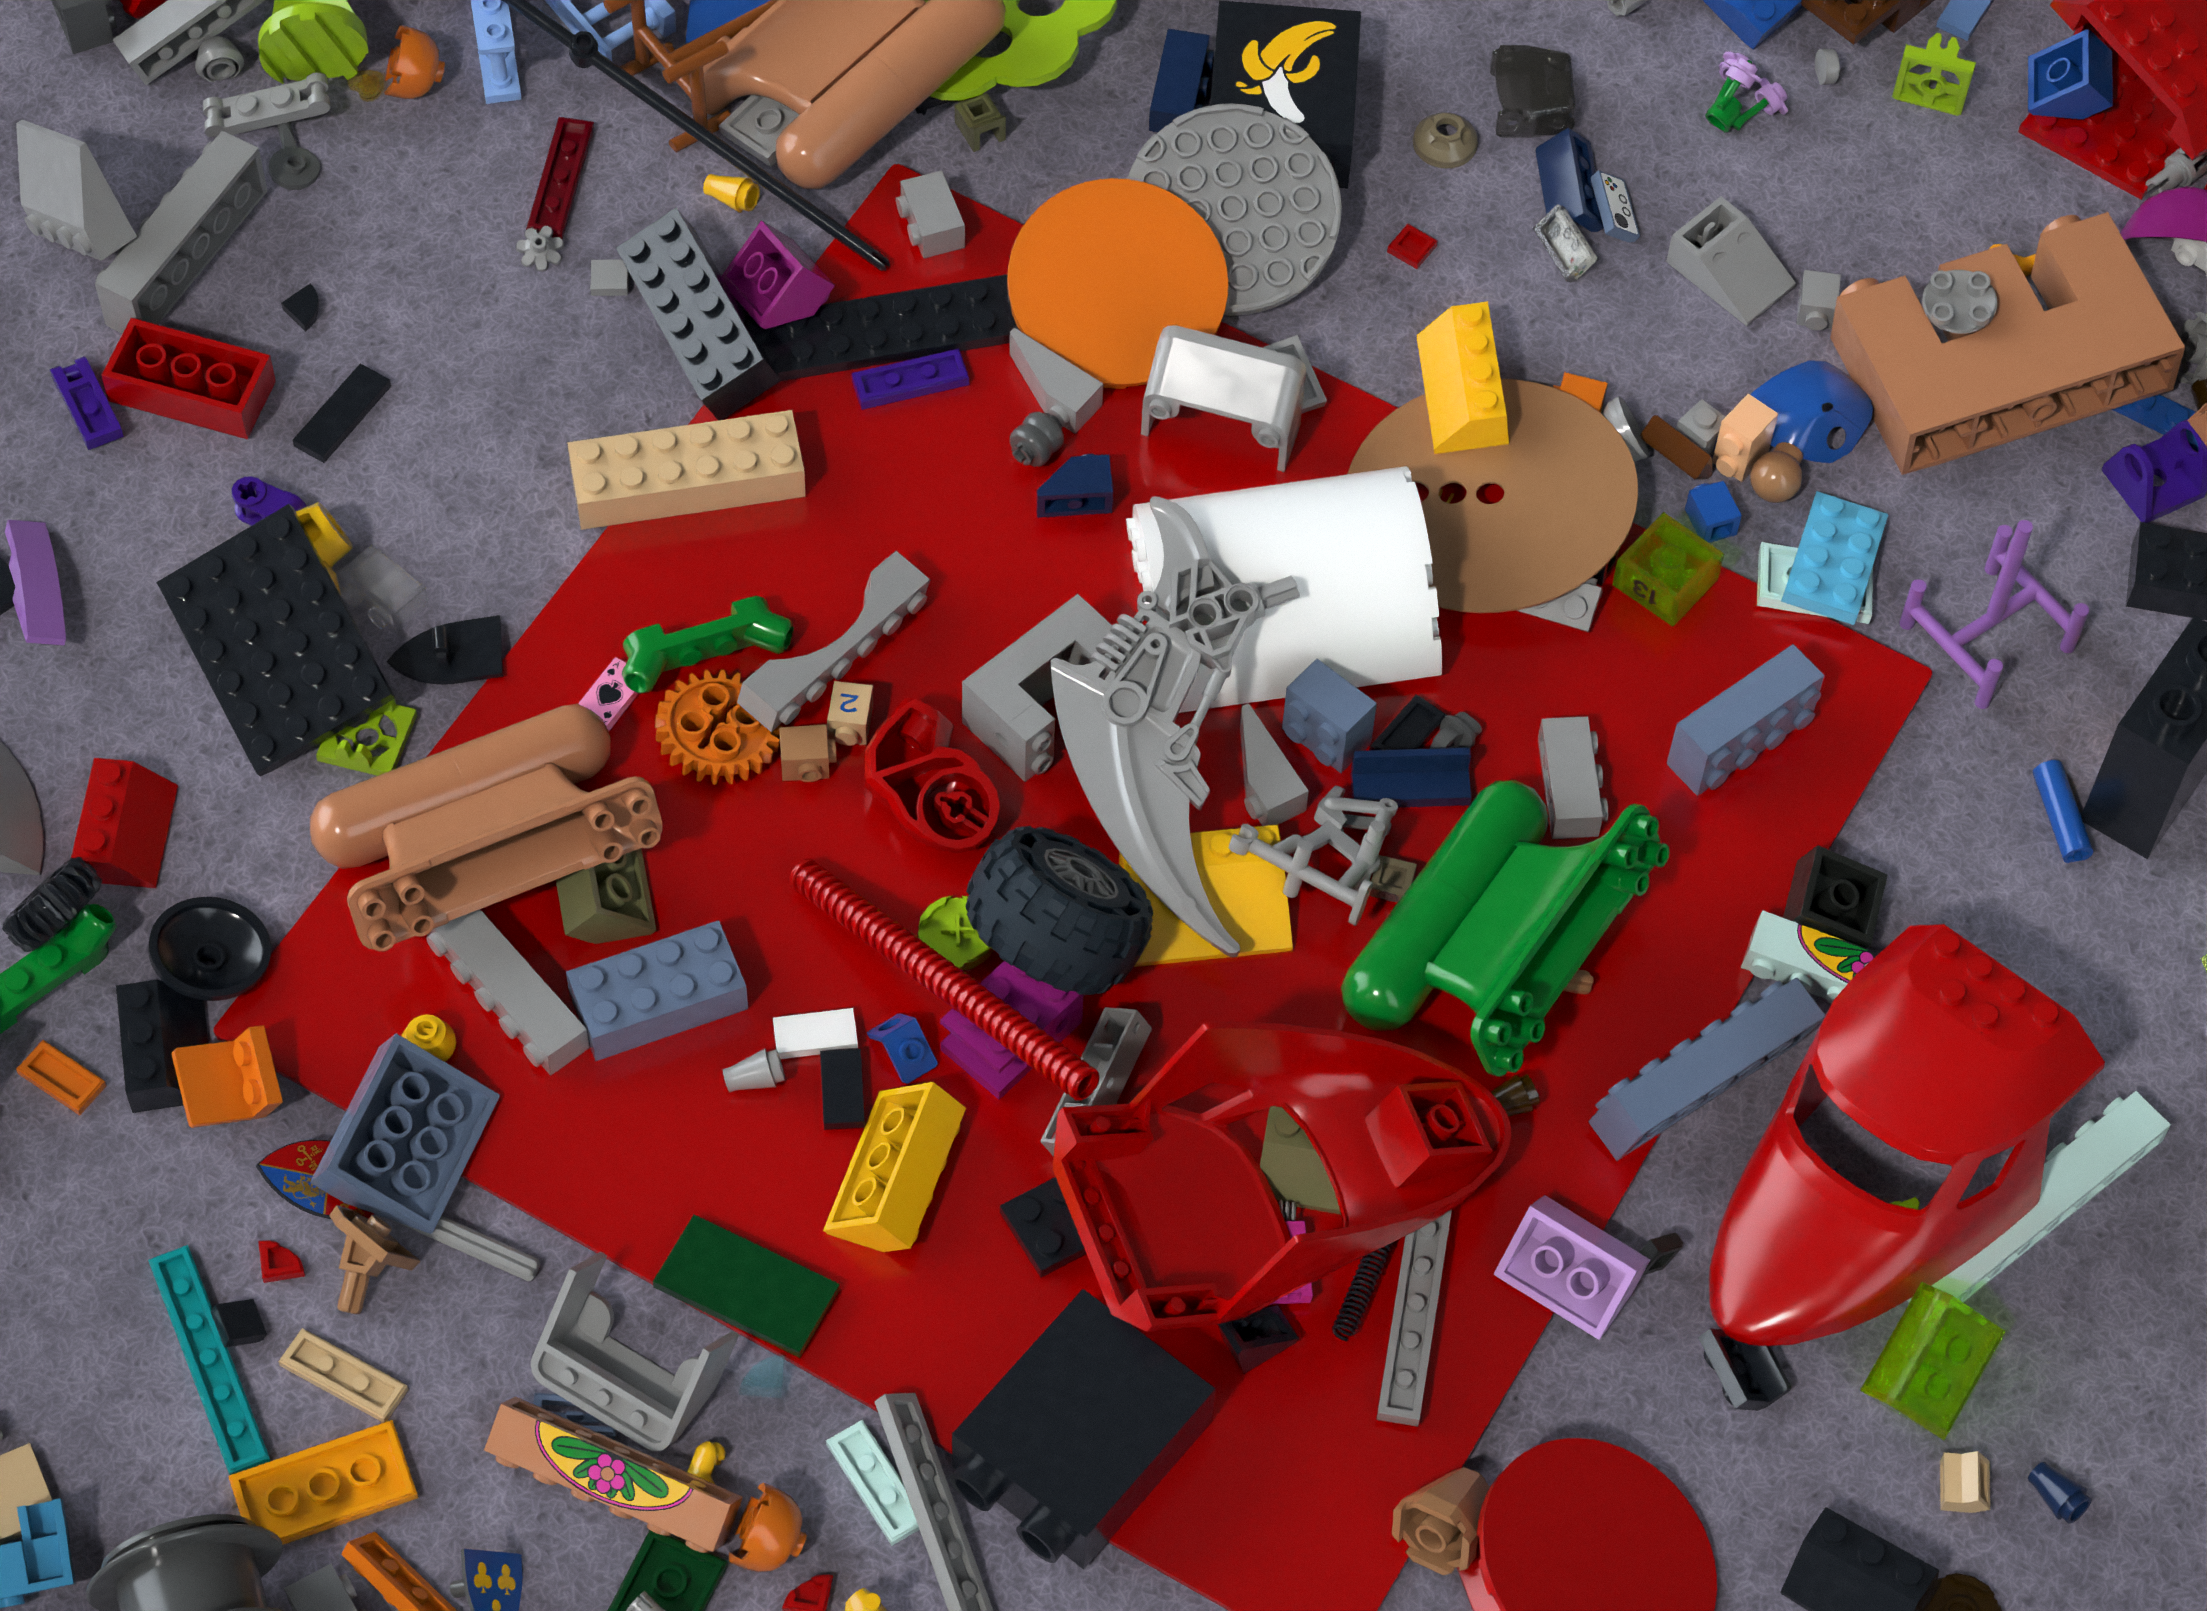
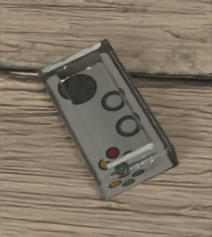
M1557 204L1532 228L1567 282L1577 281L1599 260L1564 206Z

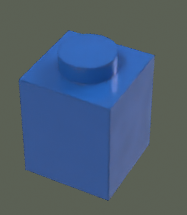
M1724 480L1713 484L1703 483L1689 490L1685 511L1702 545L1737 535L1742 515Z

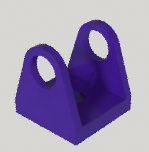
M2188 419L2179 422L2161 438L2142 447L2136 444L2123 447L2103 464L2102 472L2141 522L2149 523L2204 498L2207 493V446L2187 421ZM2187 429L2192 432L2197 440L2198 453L2191 448L2187 440ZM2154 475L2159 476L2163 480L2164 484L2162 486H2153Z

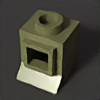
M987 93L959 101L958 104H955V123L973 152L980 150V134L992 130L999 142L1006 140V116H1002Z

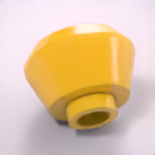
M426 1014L414 1018L402 1033L403 1038L444 1062L451 1057L456 1047V1037L453 1029L445 1021L434 1015Z

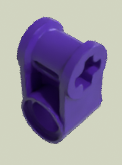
M249 476L238 479L232 487V498L236 503L235 514L239 520L251 526L287 504H290L295 511L307 507L305 502L297 495L276 488L256 477Z

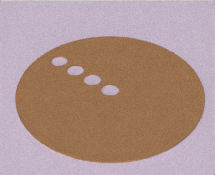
M1501 379L1507 414L1509 444L1434 454L1426 396L1423 394L1393 411L1369 433L1354 456L1348 474L1407 466L1411 471L1412 482L1424 484L1429 489V495L1421 502L1433 562L1431 564L1433 584L1429 585V587H1436L1438 607L1472 613H1498L1521 610L1559 598L1590 580L1615 556L1632 527L1638 502V478L1635 464L1622 436L1600 412L1577 397L1554 387L1523 380ZM1457 483L1466 489L1467 494L1462 501L1449 504L1440 499L1439 491L1447 484ZM1485 484H1497L1503 488L1504 497L1497 503L1485 504L1478 500L1476 493Z

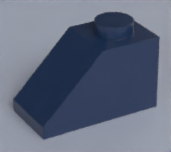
M1085 454L1071 457L1037 489V518L1112 513L1113 485L1109 454Z

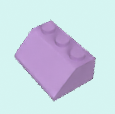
M1544 1195L1529 1206L1493 1275L1600 1340L1632 1295L1650 1259Z

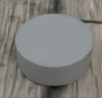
M1819 49L1816 53L1815 71L1820 85L1834 84L1838 80L1840 63L1838 54L1834 49Z

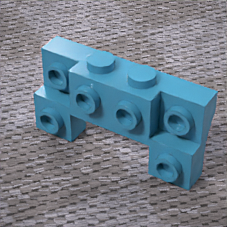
M58 1498L49 1502L17 1507L23 1541L0 1545V1609L25 1604L24 1595L76 1584L63 1499Z

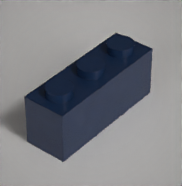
M1168 28L1150 107L1149 131L1159 132L1165 126L1172 123L1173 119L1203 107V105L1198 104L1199 98L1206 99L1209 85V77H1204L1205 71L1212 72L1215 50H1209L1210 35Z

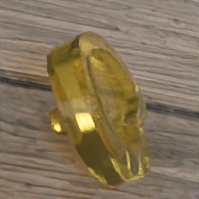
M358 71L357 75L347 80L348 87L358 92L360 98L366 102L376 100L384 90L383 75L378 71Z

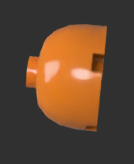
M401 25L395 35L396 39L401 40L400 45L396 46L395 49L391 48L386 69L385 81L393 77V82L384 93L396 98L414 99L422 97L429 92L434 81L441 82L445 62L439 61L438 46L427 33ZM400 76L399 82L397 83L396 78Z
M761 1483L757 1488L764 1493L760 1499L751 1496L735 1535L740 1533L739 1538L742 1539L738 1554L729 1552L728 1559L729 1563L747 1570L768 1572L783 1566L790 1555L797 1558L803 1549L807 1534L801 1531L803 1518L799 1505L794 1499L774 1486Z

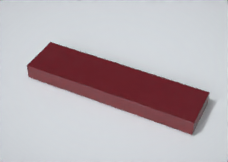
M558 117L526 230L533 228L537 233H540L543 226H549L553 230L552 238L560 237L563 240L594 131V122Z

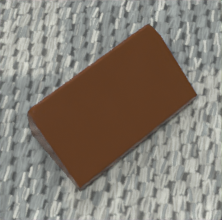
M1658 415L1652 416L1640 434L1641 439L1694 480L1710 478L1713 475L1711 456Z

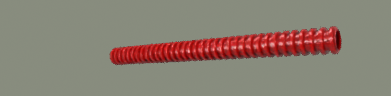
M804 859L793 868L789 883L795 891L806 897L811 903H814L819 909H822L827 915H830L835 921H838V923L886 957V959L894 963V965L902 969V971L910 975V977L918 981V983L926 987V989L934 993L970 1022L976 1024L978 1028L984 1030L986 1034L993 1037L994 1040L1001 1043L1002 1046L1009 1049L1030 1067L1035 1068L1038 1073L1052 1081L1053 1084L1061 1088L1066 1094H1069L1074 1100L1081 1101L1086 1099L1096 1089L1099 1082L1098 1070L1090 1066L1086 1061L1081 1060L1078 1055L1072 1053L1071 1050L1064 1047L1059 1041H1055L1051 1035L1038 1028L1036 1024L1030 1022L1029 1019L1021 1015V1013L1013 1009L1001 998L996 997L994 993L982 984H979V982L971 978V976L963 972L951 961L946 960L944 956L938 954L936 950L890 918L886 913L882 912L824 867L818 865L813 859Z

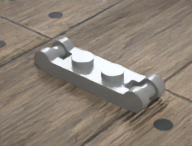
M312 73L307 76L306 80L224 99L219 97L206 98L203 101V113L207 117V120L204 122L205 134L207 137H215L221 131L235 135L325 114L330 110V99L325 94L328 90V78L323 73ZM231 115L230 118H226V119H223V118H222V116Z

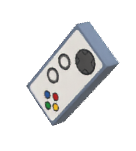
M1598 170L1590 178L1605 234L1622 241L1635 242L1640 237L1625 180Z

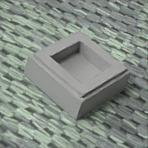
M622 259L591 260V296L628 295L629 271Z

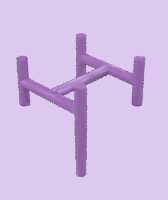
M2027 520L2018 522L2012 539L2013 531L2010 526L2001 525L1997 529L1984 568L1985 572L1989 575L1999 573L1987 613L1951 635L1921 604L1927 586L1923 580L1916 579L1911 584L1899 621L1900 626L1906 630L1912 629L1915 621H1917L1979 686L1974 702L1980 709L1989 707L2003 669V664L1998 659H1991L1987 664L1986 670H1984L1962 646L2035 600L2065 631L2060 649L2064 653H2072L2076 648L2089 614V607L2086 604L2078 603L2070 615L2022 565L2033 530L2032 523ZM2015 581H2017L2024 589L2010 597Z

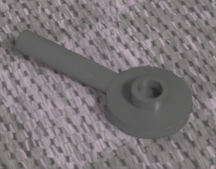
M291 122L278 124L282 149L274 153L270 159L269 174L272 180L283 188L289 190L307 188L319 176L320 163L317 157L309 150L296 146Z

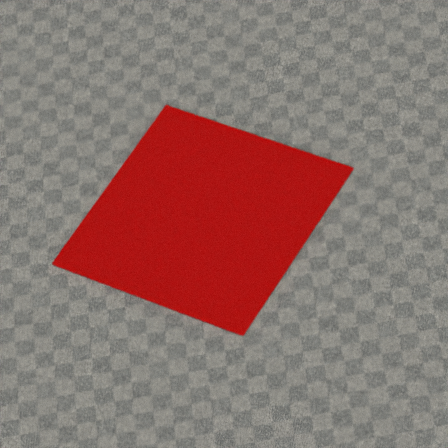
M894 164L844 226L886 256L890 261V266L885 265L886 270L881 271L834 238L815 262L835 285L824 304L1005 275L1008 272L1011 251L1023 224L950 189L965 224V248L923 259L918 245L912 246L907 230L909 222L907 218L900 217L896 205V197L901 196L900 181L922 175L903 165ZM1222 321L1215 335L1262 348L1269 345ZM1010 343L960 351L969 376L968 386L861 410L852 383V373L893 363L778 382L723 420L792 410L804 467L806 497L608 526L503 659V677L486 680L427 755V757L560 706L578 704L615 657L627 663L628 657L623 649V642L628 635L636 630L660 624L666 635L731 616V606L734 601L753 596H760L766 599L772 613L792 621L794 628L793 636L785 652L776 654L753 645L736 650L726 656L719 655L699 661L692 666H681L662 672L653 690L648 693H639L610 729V756L603 769L592 778L575 784L581 790L592 792L626 778L636 776L647 780L654 790L662 820V832L659 842L654 847L641 849L657 931L651 935L599 944L566 936L556 880L480 909L578 1020V1015L569 995L566 971L719 920L747 987L748 1009L595 1061L591 1048H589L550 1076L542 1065L535 1067L529 1061L523 1051L524 1045L517 1037L511 1039L506 1035L498 1020L500 1018L492 1009L487 1012L480 1005L474 994L476 990L468 982L462 984L456 978L450 967L452 963L446 956L442 955L439 957L433 952L426 940L427 935L421 937L414 936L394 944L387 951L369 949L362 944L348 907L347 895L354 884L389 870V856H386L360 867L338 868L272 952L264 977L251 990L238 996L216 1023L213 1030L215 1037L222 1042L234 1041L248 1027L264 1025L275 1072L346 1111L379 1046L396 1033L402 1036L408 1024L420 1015L428 1014L440 1018L450 1025L456 1037L455 1050L445 1063L500 1095L461 1177L593 1252L604 1253L607 1255L606 1259L652 1285L653 1280L693 1215L699 1216L839 1283L840 1291L801 1358L693 1306L691 1307L876 1412L878 1411L874 1401L884 1394L915 1393L933 1444L952 1454V1433L1082 1289L1108 1307L1087 1254L1040 1278L1000 1214V1205L1055 1177L1053 1172L1054 1157L1040 1141L1064 1091L1033 1068L1000 1100L997 1099L941 1051V1042L951 1032L940 1024V1019L952 1007L838 923V921H835L830 915H827L822 909H819L814 903H811L806 897L795 891L789 883L790 874L800 861L813 859L818 865L824 867L918 937L920 917L927 907L942 897L962 898V896H969L966 892L968 883L990 845L995 839L1001 840L1009 830H1014L1017 827H1044L1062 835L1067 834L1078 839L1081 843L1102 852L1116 865L1119 864L1120 852L1092 809L1072 766L1062 737L1054 697L1042 706L1055 718L1054 760L1044 773L1040 775L1035 774L1024 782L962 723V681L1077 594L1111 625L1119 624L1117 619L1121 614L1134 618L1138 613L1137 598L1143 592L1142 583H1139L1138 573L1134 572L1132 560L1133 546L1132 541L1128 539L1126 519L1133 518L1134 504L1148 503L1154 496L1170 500L1347 475L1354 456L1369 433L1398 408L1314 366L1312 368L1327 402L1324 406L1301 415V425L1285 472L1277 470L1279 448H1267L1259 444L1252 435V423L1181 405L1178 415L1173 418H1155L1149 435H1141L1143 399L1147 384L1129 386L1126 389L1103 388L1102 406L1076 434L1062 427L1064 444L1058 451L1052 454L1045 465L1038 467L1024 465L1023 462L1017 461L1012 454L1010 434L1015 428L1022 425L1024 419L1030 413L1044 412L1010 356ZM703 405L688 425L719 420ZM1085 454H1109L1113 485L1112 513L1037 518V489L1071 457ZM1415 483L1420 501L1422 502L1428 497L1429 489L1424 484ZM1450 483L1441 488L1443 492L1440 499L1447 502L1451 493H1454L1450 504L1458 503L1466 497L1467 491L1460 484ZM1485 484L1478 489L1476 496L1482 503L1494 504L1504 497V490L1497 484ZM1632 523V527L1619 549L1618 558L1602 586L1596 584V586L1603 589L1602 597L1599 598L1589 632L1516 610L1498 613H1472L1438 607L1439 617H1437L1442 646V675L1356 687L1377 703L1371 744L1416 694L1447 715L1455 716L1462 711L1481 725L1482 732L1475 737V744L1470 748V805L1479 792L1493 782L1517 780L1535 789L1547 806L1538 746L1541 720L1546 718L1588 716L1590 731H1596L1598 738V752L1594 754L1595 765L1601 764L1603 786L1599 788L1600 798L1607 799L1608 820L1602 822L1598 837L1552 839L1549 823L1539 845L1571 847L1595 841L1612 828L1619 816L1629 805L1639 804L1646 806L1650 815L1658 819L1659 828L1657 833L1660 842L1669 846V858L1663 867H1653L1648 874L1649 886L1647 891L1642 896L1633 895L1623 911L1614 918L1578 969L1588 971L1593 976L1594 983L1591 986V992L1584 995L1562 991L1544 1017L1545 1031L1543 1037L1537 1043L1529 1041L1524 1048V1060L1521 1068L1516 1073L1508 1071L1500 1077L1486 1072L1471 1041L1470 1032L1472 1022L1476 1016L1475 1012L1465 1002L1437 988L1432 990L1413 1018L1395 1031H1373L1357 1023L1344 1007L1341 985L1352 963L1397 903L1369 896L1359 923L1354 926L1348 922L1353 907L1333 898L1331 895L1305 881H1302L1296 897H1288L1293 944L1292 951L1134 966L1125 980L1117 985L1114 984L1110 990L1099 994L1083 995L1082 1023L1060 1042L1080 1058L1105 1007L1138 1010L1152 1027L1116 1104H1129L1199 1027L1206 1022L1277 1023L1338 1030L1382 1039L1415 1049L1451 1065L1473 1078L1490 1092L1515 1074L1518 1077L1528 1074L1540 1098V1104L1533 1106V1111L1508 1117L1511 1124V1142L1502 1164L1468 1198L1452 1209L1418 1427L1376 1420L1405 1236L1394 1241V1245L1390 1247L1389 1257L1385 1258L1387 1261L1383 1263L1384 1268L1381 1269L1380 1278L1376 1280L1377 1285H1374L1375 1290L1371 1291L1370 1301L1366 1302L1368 1307L1364 1308L1365 1313H1362L1361 1323L1357 1325L1358 1329L1355 1330L1356 1335L1347 1336L1336 1329V1332L1348 1338V1341H1343L1336 1337L1332 1331V1326H1334V1321L1337 1320L1336 1317L1339 1314L1341 1305L1344 1303L1343 1300L1346 1298V1293L1349 1292L1348 1288L1351 1286L1353 1276L1356 1275L1355 1272L1358 1270V1265L1363 1257L1317 1281L1311 1282L1313 1297L1310 1303L1271 1304L1266 1306H1279L1299 1337V1340L1245 1374L1224 1343L1218 1325L1145 1331L1132 1325L1212 1385L1216 1390L1212 1423L1112 1536L1108 1543L1228 1611L1379 1610L1410 1558L1406 1553V1550L1409 1548L1406 1541L1402 1538L1398 1543L1392 1535L1395 1507L1406 1496L1451 1471L1464 1467L1554 1315V1312L1493 1275L1529 1206L1545 1195L1604 1231L1661 1133L1616 1161L1588 1122L1598 1111L1595 1106L1596 1103L1609 1094L1608 1090L1624 1078L1628 1077L1631 1081L1640 1075L1639 1071L1652 1060L1659 1057L1663 1061L1671 1055L1670 1051L1687 1038L1694 1041L1701 1036L1700 1032L1715 1020L1720 1019L1724 1022L1731 1017L1730 1013L1736 1008L1755 976L1751 971L1741 968L1753 929L1762 910L1783 918L1797 860L1817 845L1830 850L1932 676V670L1929 667L1827 617L1757 606V583ZM895 551L900 553L930 579L925 593L928 597L927 601L915 614L907 613L894 633L890 636L883 634L878 639L875 648L866 657L862 658L859 655L852 661L851 668L841 679L836 680L833 678L828 682L825 691L816 701L810 702L808 700L804 703L799 714L788 725L780 724L782 727L826 725L828 740L827 719L834 681L873 685V711L867 745L855 744L846 746L835 742L836 763H829V778L819 779L814 782H804L801 780L783 781L780 743L778 752H773L772 762L770 764L763 762L760 774L749 768L748 780L745 781L739 774H734L733 784H729L725 776H719L717 784L713 785L711 775L707 774L699 782L696 780L697 771L692 770L688 774L683 775L682 762L671 766V754H661L662 742L656 741L657 728H655V719L658 714L659 702L665 700V692L667 690L675 692L676 681L679 680L688 685L689 674L693 673L699 680H703L705 670H708L713 678H718L720 671L725 670L726 679L732 680L736 673H740V683H743L768 660L790 659L808 655L827 647L843 636L857 621L863 610L864 592L871 572ZM1634 580H1639L1646 585L1648 591L1641 584H1637L1641 588V591L1637 589V592L1641 595L1644 594L1646 598H1642L1634 592L1633 587H1636ZM1651 590L1655 591L1653 601L1656 605L1649 603ZM1144 620L1141 624L1145 626L1147 621ZM1794 644L1825 675L1820 689L1821 696L1814 709L1815 716L1805 728L1801 730L1795 728L1786 734L1785 739L1772 750L1766 748L1760 752L1754 762L1743 770L1737 768L1731 772L1726 781L1714 790L1708 788L1697 796L1667 765L1677 723ZM905 697L918 699L944 715L954 726L949 747L962 750L976 760L981 770L997 789L1000 803L997 825L988 839L973 851L952 853L937 850L917 842L901 829L891 810L879 802L864 787V752L876 730ZM1285 698L1249 703L1309 791L1306 811L1278 824L1280 841L1294 834L1300 835L1299 833H1302L1304 836L1311 834L1321 827L1314 820L1318 804L1334 786H1340L1345 789L1343 798H1352L1350 777L1352 763L1340 773L1331 765L1326 766L1322 764L1314 753L1303 744L1293 742L1282 729ZM1247 703L1209 708L1201 723L1196 743L1201 753L1197 770L1208 785L1210 793L1200 810L1189 802L1190 833L1241 828L1243 824H1248L1252 827L1262 826L1258 818L1255 820L1251 818L1244 804L1246 796L1240 721L1242 706ZM1197 710L1178 713L1174 723L1183 728L1191 723ZM1440 729L1422 749H1430L1432 740L1440 732ZM709 742L705 744L701 749H704L709 744ZM1370 745L1364 751H1368L1370 749ZM720 748V750L729 751L728 749ZM1470 805L1398 807L1396 814L1390 821V832L1385 836L1378 855L1417 864L1414 881ZM1342 810L1343 814L1374 818L1376 814ZM1342 827L1344 833L1361 846L1363 837L1368 830ZM1327 843L1321 848L1312 851L1308 865L1318 870L1319 855L1323 847L1343 857L1345 856ZM994 950L985 962L975 968L962 971L980 984L1004 960ZM853 1008L858 1049H861L865 1125L879 1091L934 1082L966 1107L960 1122V1130L953 1140L946 1158V1166L940 1173L933 1191V1199L925 1211L919 1227L918 1237L912 1244L911 1249L881 1252L828 1235L823 1231L864 1128L824 1130L820 1055L781 1059L785 1081L778 1082L777 1087L728 1091L723 1069L731 1067L765 1048L767 1052L776 1049L773 1017ZM899 1013L916 1018L938 1063L935 1068L908 1084L901 1081L883 1043L870 1039L867 1035L869 1030ZM1210 1083L1168 1105L1196 1113H1203L1248 1090L1232 1085ZM1270 1107L1230 1123L1227 1126L1228 1130L1250 1150L1259 1166ZM1296 1207L1295 1221H1305L1306 1233L1343 1228L1341 1214ZM1376 1250L1377 1253L1385 1255L1384 1253ZM1373 1256V1257L1376 1258V1259L1382 1260L1381 1258H1379V1257H1377V1256ZM1370 1261L1371 1263L1380 1266L1379 1264H1377V1263H1375V1262H1373V1261ZM1368 1267V1268L1371 1269V1270L1377 1271L1376 1269H1374V1268H1372V1267ZM1365 1272L1366 1274L1375 1277L1373 1274ZM1360 1283L1361 1285H1363V1286H1365V1287L1371 1288V1287H1369V1286L1366 1285V1284ZM1353 1300V1301H1355V1302H1357V1303H1359V1304L1364 1305L1363 1303H1361V1302H1359V1301Z

